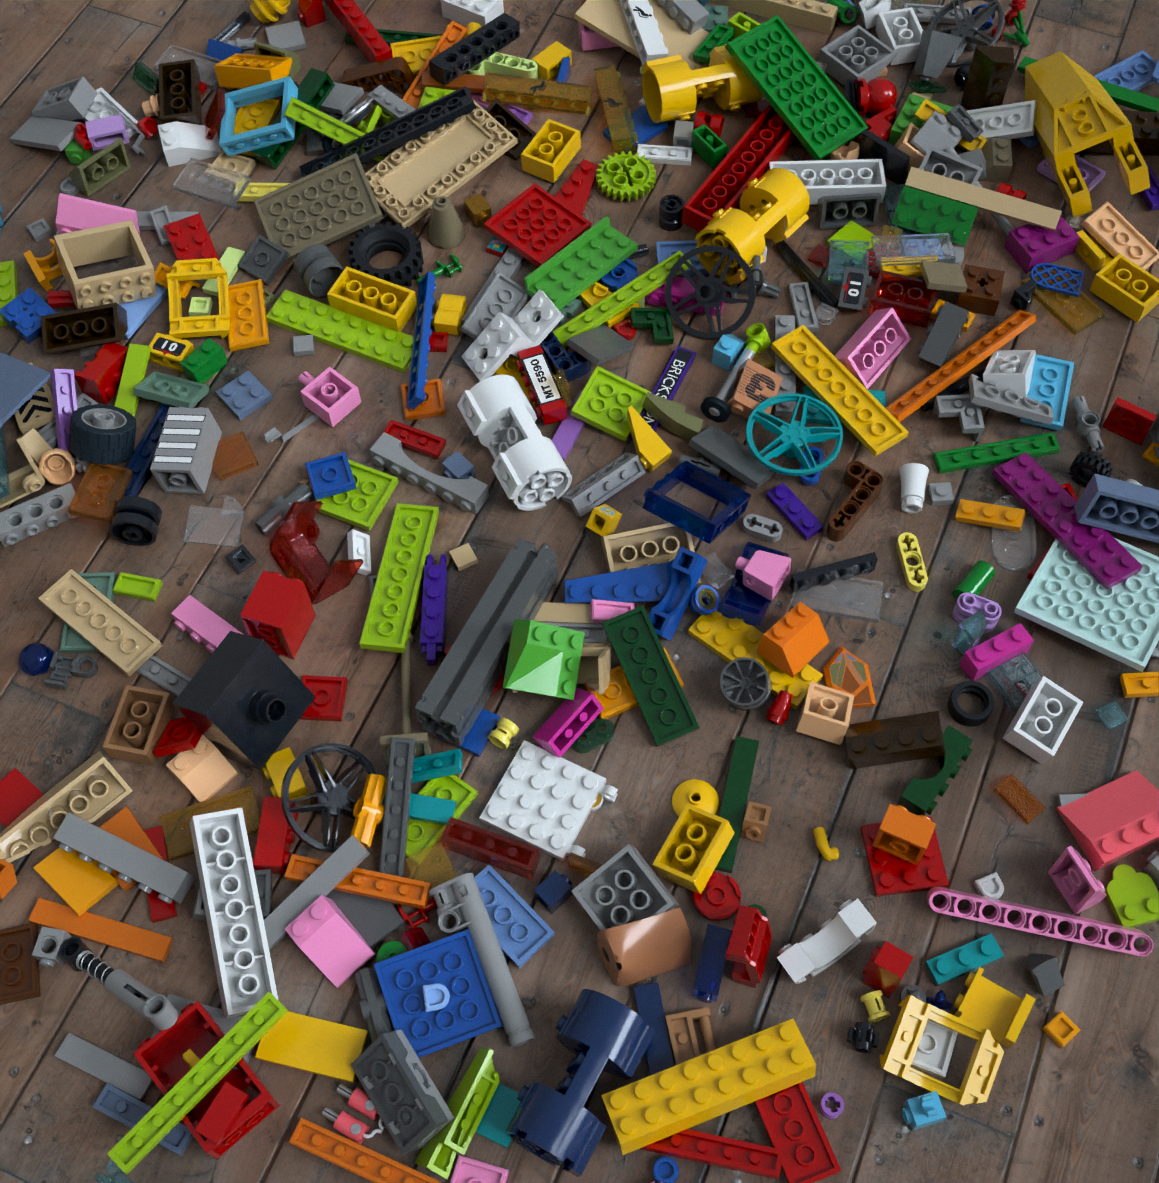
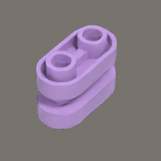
M966 592L958 597L952 616L959 624L988 633L994 630L1002 610L996 602Z

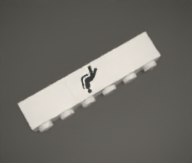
M619 0L642 65L646 61L668 57V48L664 45L663 35L659 31L658 21L654 18L653 8L649 1Z

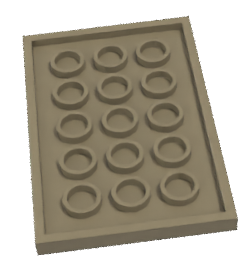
M357 153L254 200L269 241L290 254L284 264L296 259L297 255L310 245H327L383 219Z

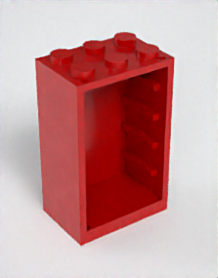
M199 1001L185 1006L181 1010V1015L171 1028L159 1030L160 1032L152 1039H145L138 1045V1050L133 1053L164 1096L191 1070L183 1059V1054L191 1049L201 1060L226 1035ZM244 1058L235 1065L238 1070L232 1068L182 1119L204 1151L216 1160L280 1106ZM228 1082L249 1095V1098L220 1144L217 1145L195 1131V1128L224 1083Z

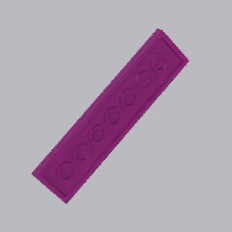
M1027 452L993 469L992 475L1106 590L1141 571L1143 566L1108 531L1078 523L1074 507L1077 501Z

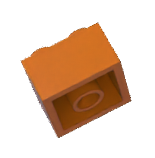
M889 804L872 846L918 866L928 847L936 823L924 815H915L908 812L903 806Z

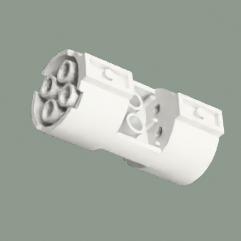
M495 375L482 380L470 390H464L457 406L473 435L477 436L480 443L488 447L495 460L491 468L508 498L513 500L518 509L525 511L543 508L547 506L545 502L555 496L559 499L571 485L572 476L551 439L543 437L541 431L536 426L535 421L537 417L535 411L517 380L509 375Z

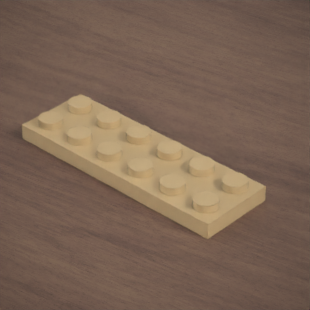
M72 569L38 598L44 606L129 677L163 646L157 638Z

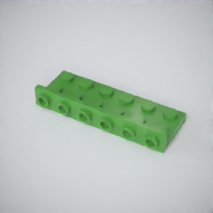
M606 216L577 239L570 242L560 252H557L535 271L528 274L524 278L526 293L533 297L540 289L560 311L637 251L638 244L611 227L610 218Z

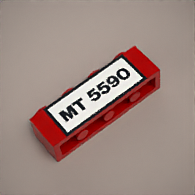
M541 345L518 351V360L515 361L518 372L523 374L522 381L524 387H528L530 390L528 395L531 403L535 402L537 418L542 419L544 426L567 419V406Z

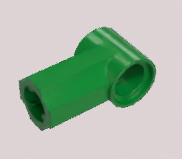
M827 0L826 4L838 6L837 16L845 23L855 22L860 16L859 8L850 5L844 0ZM849 9L852 10L854 13L852 19H849L847 17V12Z

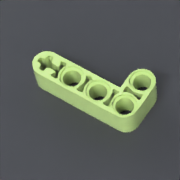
M496 52L469 69L466 74L529 79V85H534L538 82V65L533 60Z

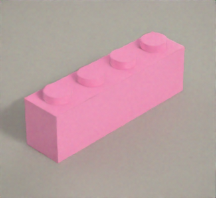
M191 595L171 613L175 620L174 625L180 631L184 632L186 630L190 633L189 636L196 643L202 642L206 645L205 648L211 654L230 631L242 634Z

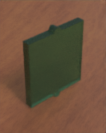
M938 81L909 82V86L918 94L947 92V89Z

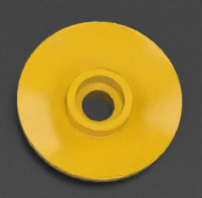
M692 779L681 783L675 789L672 796V807L678 817L687 803L715 815L719 806V798L716 790L709 783ZM698 796L700 800L697 802L693 801L692 797Z

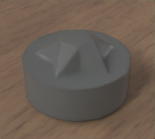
M908 985L900 993V1003L908 995H912L926 1003V994L917 985Z

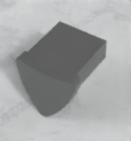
M1048 954L1028 955L1027 967L1040 995L1045 997L1065 986L1057 965L1056 956Z

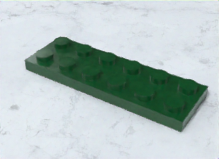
M644 605L602 622V626L656 746L659 747L699 730L700 727Z

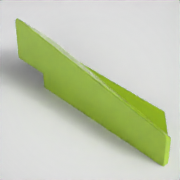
M483 1047L479 1049L447 1105L454 1119L422 1148L415 1160V1164L448 1179L456 1153L465 1155L500 1082L498 1072L495 1071L492 1061V1055L494 1054L492 1049Z

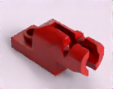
M890 106L865 121V124L869 127L867 130L887 142L893 127L892 125L896 120L897 109L894 106ZM861 136L856 138V143L860 144Z

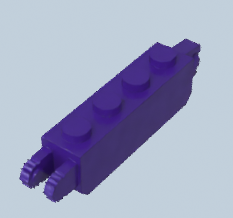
M432 554L427 555V565H424L420 645L422 653H427L426 660L428 666H437L438 653H443L446 644L448 602L446 554H441L440 565H433L434 557Z

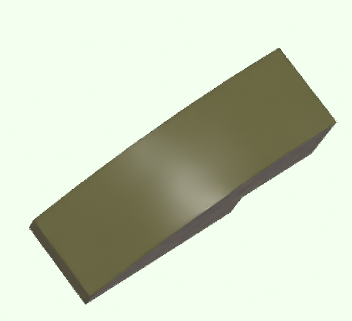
M647 392L642 406L659 424L688 441L700 433L703 419L684 413L685 405Z

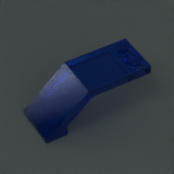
M749 541L745 545L742 557L749 560L758 550L789 557L788 553ZM737 569L731 586L719 602L717 612L722 613L726 618H738L748 625L755 626L762 623L772 601L744 586L743 571Z

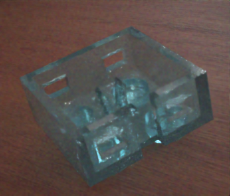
M830 240L827 283H842L845 267H851L852 264H854L852 268L868 270L870 241Z

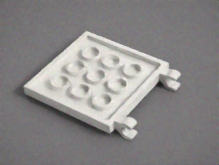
M524 740L479 819L481 822L561 861H564L566 856H569L582 863L586 855L584 853L585 849L578 845H573L591 812V808L598 795L600 794L606 800L614 803L618 796V789L611 785H605L606 778L564 758L553 756L546 750Z

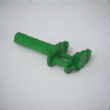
M452 252L449 253V257L453 263L446 266L441 262L439 263V260L435 261L438 268L431 271V273L435 274V278L442 274H446L451 278L454 272L458 270L462 272L463 266L459 264V259ZM455 266V268L449 270V267ZM424 276L416 279V283L418 286L419 282L422 280Z

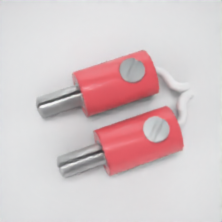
M343 1084L337 1087L336 1092L349 1099L348 1106L373 1121L378 1118L379 1113L365 1091L358 1087L353 1091ZM325 1107L324 1111H322L324 1117L334 1122L333 1129L358 1144H361L365 1138L373 1137L376 1133L381 1134L385 1128L380 1117L378 1122L380 1129H375L371 1134H368L370 1126L347 1112L342 1111L338 1114L328 1107Z

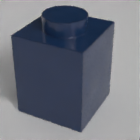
M555 870L534 889L535 898L553 914L573 895L571 892L572 882L565 874L560 875Z

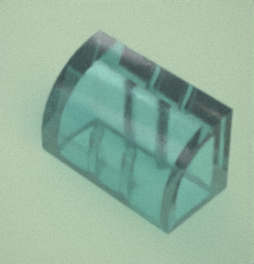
M981 609L959 624L951 643L962 657L966 651L979 644L986 629V618Z

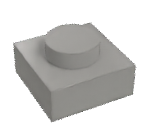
M950 482L929 484L928 491L932 506L953 504L954 496Z

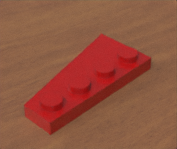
M583 159L554 197L582 216L585 211L586 202L589 200L591 189L596 181L598 165Z

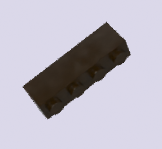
M975 46L961 99L962 107L966 110H974L1002 105L1014 65V48Z
M118 303L41 316L43 351L45 355L121 342L128 330L127 311Z
M939 711L849 724L845 734L848 760L852 769L946 756Z

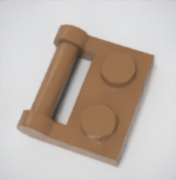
M709 1008L665 1016L675 1065L705 1054H700L692 1020L700 1021L706 1053L716 1049L709 1017H711Z

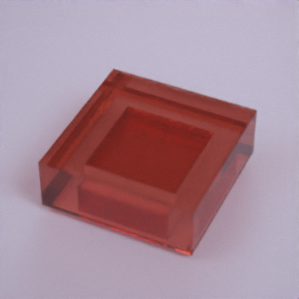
M818 244L809 255L808 261L826 268L833 259L835 251Z

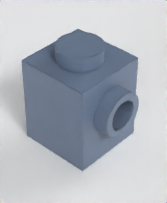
M458 451L446 457L444 462H442V474L444 477L469 479L472 476L476 478L474 465Z

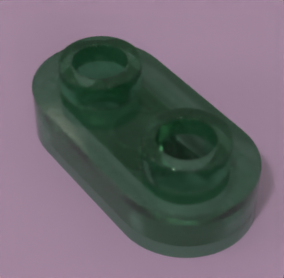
M599 719L592 722L572 744L573 749L578 753L585 754L610 742L614 737L613 723L607 719ZM605 727L607 730L600 731L599 728ZM585 737L587 740L581 742L579 741V738Z

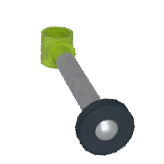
M755 323L748 327L746 330L748 337L745 342L746 347L716 397H706L703 403H701V411L707 418L720 423L727 421L730 416L731 410L726 402H728L741 376L737 373L739 366L747 359L752 360L756 352L767 349L771 344L765 325L762 323Z

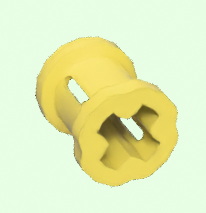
M881 990L873 991L860 997L869 1014V1023H875L890 1017V1012L886 1011L883 1004Z

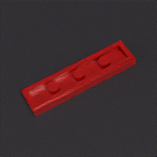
M163 826L144 830L165 861L169 863ZM152 890L151 894L147 893L151 921L153 923L178 917L174 900L169 904L158 898L160 893Z

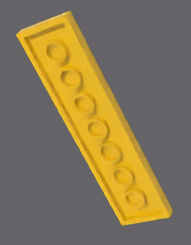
M804 325L772 343L771 349L824 404L833 410L840 421L875 457L908 436L909 432Z

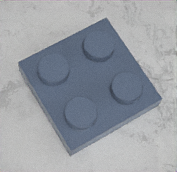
M249 370L215 391L217 397L240 421L273 399L272 394Z

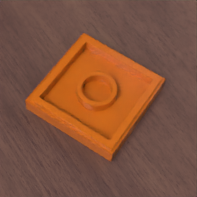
M441 379L427 380L424 387V392L426 393L425 400L414 410L406 407L409 383L400 384L406 421L446 415Z

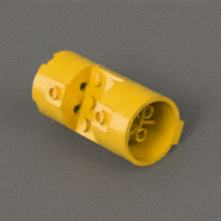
M726 45L715 47L709 53V67L691 70L687 62L682 60L681 54L646 61L642 67L644 102L647 112L654 123L671 120H690L696 110L697 98L700 97L709 99L714 96L716 103L723 110L737 111L741 109L742 105L760 101L763 95L726 50Z
M772 168L759 179L754 178L747 183L748 187L742 192L743 194L740 199L741 210L731 207L726 210L722 208L717 210L713 214L714 218L697 234L695 238L697 240L696 248L707 245L728 248L740 255L749 267L752 266L753 257L758 255L761 257V264L765 260L762 255L765 250V238L772 239L775 244L783 241L809 219L806 214L810 205L808 191L802 181L786 169ZM703 252L697 254V257L702 266L711 273L722 253ZM726 255L720 269L717 272V275L721 276L723 269L728 261V255ZM733 258L724 278V281H728L730 286L743 281L747 277L743 268Z

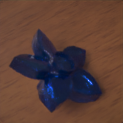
M940 990L935 998L926 997V1003L943 1011H948L954 1006V1004L946 1000L943 990Z

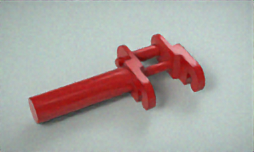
M432 898L427 901L425 909L419 908V910L410 915L404 914L400 905L397 908L405 923L410 924L408 926L410 930L411 928L415 929L416 926L424 922L429 924L428 919L430 917L429 915L426 916L425 913L436 908L437 904L435 899ZM421 913L423 917L412 923L410 918Z

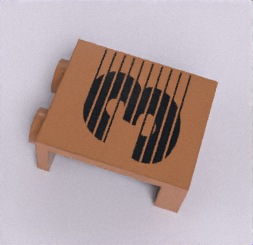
M747 359L738 368L737 373L741 376L733 397L726 404L733 413L740 414L749 419L752 411L760 403L768 398L777 396L783 377ZM773 405L765 409L763 412L770 414Z

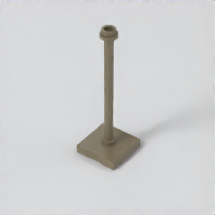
M411 632L405 653H401L402 734L380 736V745L386 767L389 766L391 737L416 739L414 758L432 754L427 732L411 734L410 645L414 642Z

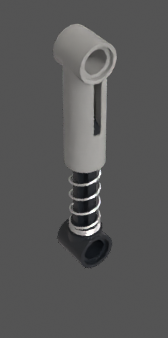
M71 937L60 946L59 955L73 971L88 973L90 977L102 983L108 993L149 1020L157 1029L166 1030L176 1023L178 1011L163 994L156 993L122 969L115 970L113 966L108 967V963L101 962L100 957H95L92 950L80 938Z

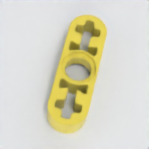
M905 532L898 537L896 547L907 587L912 591L919 592L925 588L928 576L916 536ZM904 541H907V543L910 544L908 552L907 544L903 543ZM914 558L918 564L911 566L906 562V559ZM915 572H917L916 577L918 581H921L920 583H917L916 580H913Z

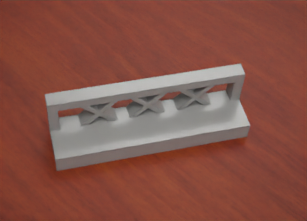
M625 452L564 493L561 498L563 502L572 505L578 517H582L644 475L646 471L638 455Z

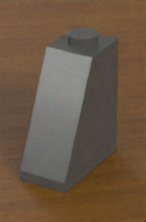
M934 30L922 31L913 76L919 77V80L924 82H930V79H938L962 42V38Z

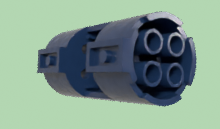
M583 989L570 1013L567 1017L562 1015L555 1029L559 1030L556 1038L563 1046L576 1055L575 1058L571 1059L566 1068V1072L569 1073L568 1076L564 1077L562 1081L560 1080L555 1090L534 1081L529 1087L524 1085L517 1097V1100L520 1101L518 1109L505 1131L507 1136L511 1138L516 1135L519 1138L517 1144L553 1166L564 1164L563 1170L576 1177L582 1175L607 1127L595 1115L583 1107L599 1075L603 1070L620 1076L625 1080L632 1078L655 1033V1030L650 1028L647 1022L633 1010L605 994L590 989Z

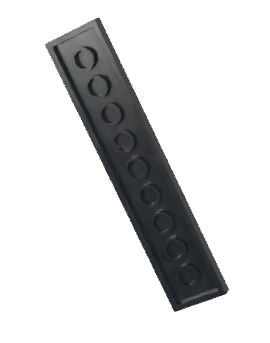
M464 86L299 166L302 178L357 153L361 164H366L377 156L385 155L389 150L402 147L406 142L418 139L429 131H435L445 123H451L462 115L470 114L474 109H477L467 87Z

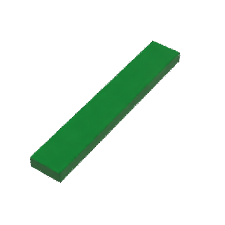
M1054 432L936 452L933 454V460L938 473L941 474L1008 462L1025 452L1032 458L1059 453L1060 447Z

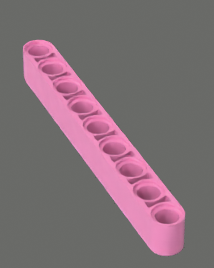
M933 887L927 893V902L935 912L1136 956H1147L1154 948L1152 939L1143 931L1135 928L943 887ZM937 894L945 896V901L941 905L933 904V897ZM960 900H969L970 905L966 910H959L957 908ZM986 905H993L994 912L991 915L985 916L982 914V910ZM1010 911H1019V916L1016 920L1009 921L1007 919ZM1041 915L1044 917V921L1040 926H1033L1032 921L1035 916ZM1062 921H1068V929L1063 932L1058 931V924ZM1088 926H1092L1094 928L1093 934L1089 937H1084L1083 930ZM1112 932L1119 933V938L1116 942L1108 941V937ZM1139 937H1143L1144 944L1139 948H1134V941Z

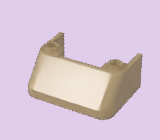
M21 438L16 440L30 464L0 478V508L40 490L45 483L41 472Z
M583 642L577 684H586L587 687L591 688V691L599 692V694L605 693L610 680L612 646L610 643Z

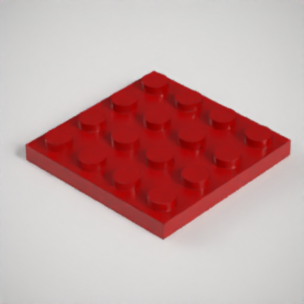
M534 183L484 223V229L535 266L540 267L557 252L564 249L570 242L589 230L592 223Z

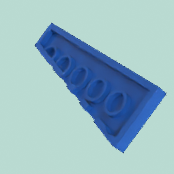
M673 561L565 581V603H590L592 599L616 602L662 601L671 583V566Z

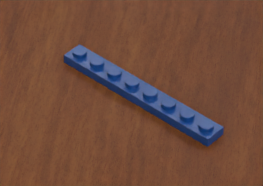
M428 272L422 278L418 288L406 406L412 410L419 404H422L426 397L424 387L427 382L426 369L429 365L427 356L430 350L429 338L432 333L430 325L433 319L432 307L435 302L433 293L436 288L435 274Z

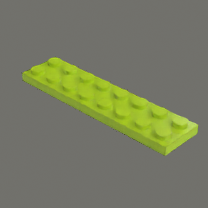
M286 289L266 315L268 323L300 335H313L316 341L401 373H405L411 363L413 336L372 323Z
M397 503L359 643L361 649L405 653L424 577V565L427 564V555L430 552L439 516V507Z

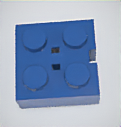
M31 287L0 309L1 318L11 328L16 327L17 333L28 344L42 334L41 316L56 313Z

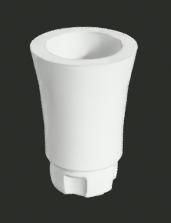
M908 463L899 468L901 509L910 514L922 511L926 481L929 473L928 467L923 464Z

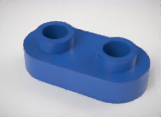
M809 447L816 465L822 463L824 459L823 451L818 447ZM804 450L803 454L805 455L810 467H813L811 461L808 459ZM821 471L799 476V479L805 485H815L820 480Z

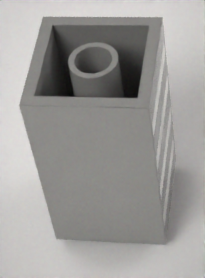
M169 407L150 467L151 472L165 493L205 494L222 431L209 408Z

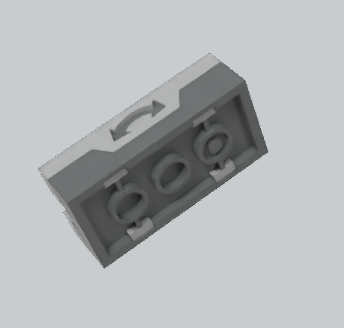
M402 1030L381 1034L350 1064L402 1155L423 1148L454 1119L453 1114Z

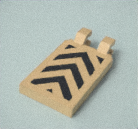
M48 381L14 414L23 434L31 427L36 429L55 420L53 393Z

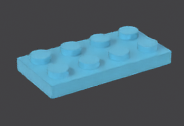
M1035 354L1030 389L1026 397L1052 407L1054 419L1050 425L1039 424L1027 418H1020L1019 422L1058 431L1062 430L1074 362Z

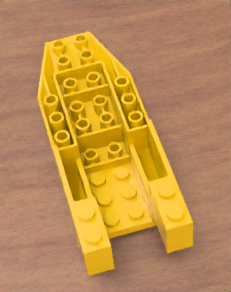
M1061 51L1025 66V102L1035 100L1037 104L1034 132L1073 218L1093 211L1090 193L1076 165L1074 153L1109 140L1114 150L1116 166L1130 194L1133 195L1150 188L1148 167L1134 142L1132 124L1094 76Z

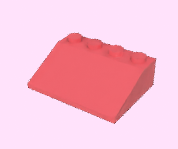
M1137 770L1086 793L1088 795L1056 808L1060 816H1063V821L1095 871L1159 841V790Z

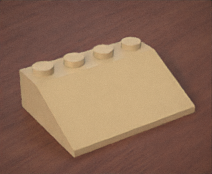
M688 519L601 537L609 573L674 561L680 547L695 552Z

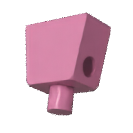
M758 550L750 560L740 556L736 561L735 568L743 571L744 586L772 601L790 573L791 558Z

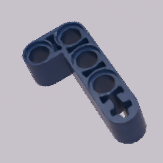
M537 316L536 322L540 320L541 316ZM553 331L540 343L552 373L558 375L565 383L578 379L591 371V362L576 351L568 354Z

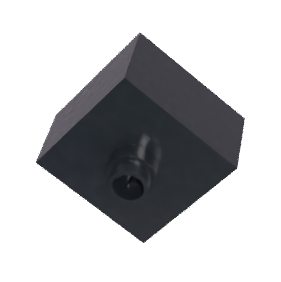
M230 631L172 704L228 759L261 771L315 699V696L264 640Z

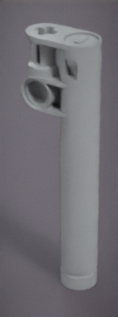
M473 873L460 875L429 890V896H434L438 907V926L442 931L456 934L469 929L506 1034L509 1036L511 1048L518 1047L535 1039ZM455 916L456 925L450 928L448 924L449 919Z

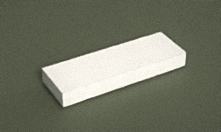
M637 145L639 157L645 155V160L650 159V163L691 166V147Z

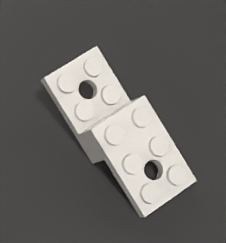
M539 289L514 319L498 312L461 357L477 378L482 381L491 377L510 354L518 357V351L540 345L564 315L549 297ZM541 314L540 320L536 322L537 316ZM487 352L488 356L484 359V354Z

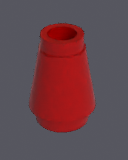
M780 690L766 711V719L783 726L784 722L788 719L793 695Z

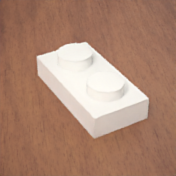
M352 529L347 533L349 570L367 576L371 573L370 535Z

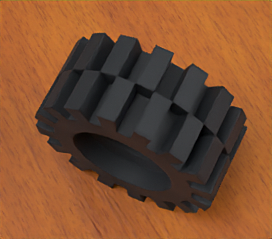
M1082 451L1071 464L1069 474L1072 475L1071 478L1073 480L1077 479L1076 483L1078 485L1082 483V487L1086 488L1094 474L1110 477L1113 468H1111L1112 464L1107 463L1109 460L1107 458L1103 459L1101 454L1097 456L1094 451L1091 454L1089 451Z

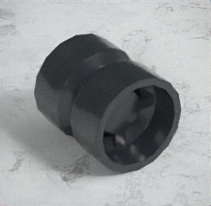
M671 194L661 198L659 202V225L662 229L676 231L682 227L684 201L681 197Z

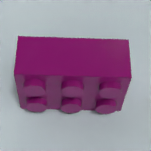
M1060 215L1055 231L1031 224H1026L1009 231L1004 248L1025 273H1028L1037 264L1052 263L1074 253L1080 236Z

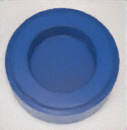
M670 1157L657 1159L652 1169L653 1178L657 1183H674L679 1175V1167L676 1161Z

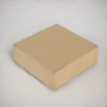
M469 543L449 551L458 572L478 563V559Z

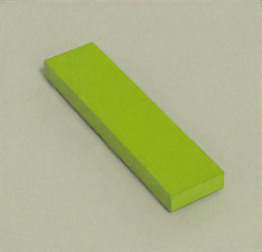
M130 343L115 407L124 409L135 417L140 397L134 395V387L144 380L151 348L147 345Z

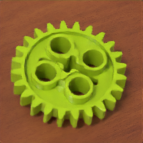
M622 151L621 155L614 152V157L608 155V160L602 159V164H598V169H596L598 188H601L602 193L606 192L607 197L613 195V200L617 197H620V201L627 198L629 202L631 197L638 200V195L644 197L645 193H650V189L654 188V183H656L654 164H650V159L645 160V155L639 157L638 152L635 155H632L631 151L628 154Z

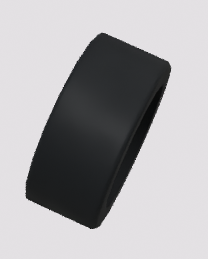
M970 680L963 681L955 686L950 694L947 706L950 715L955 721L961 725L973 727L987 721L994 709L995 700L987 686ZM964 693L975 694L983 701L984 710L980 714L967 713L958 705V697Z

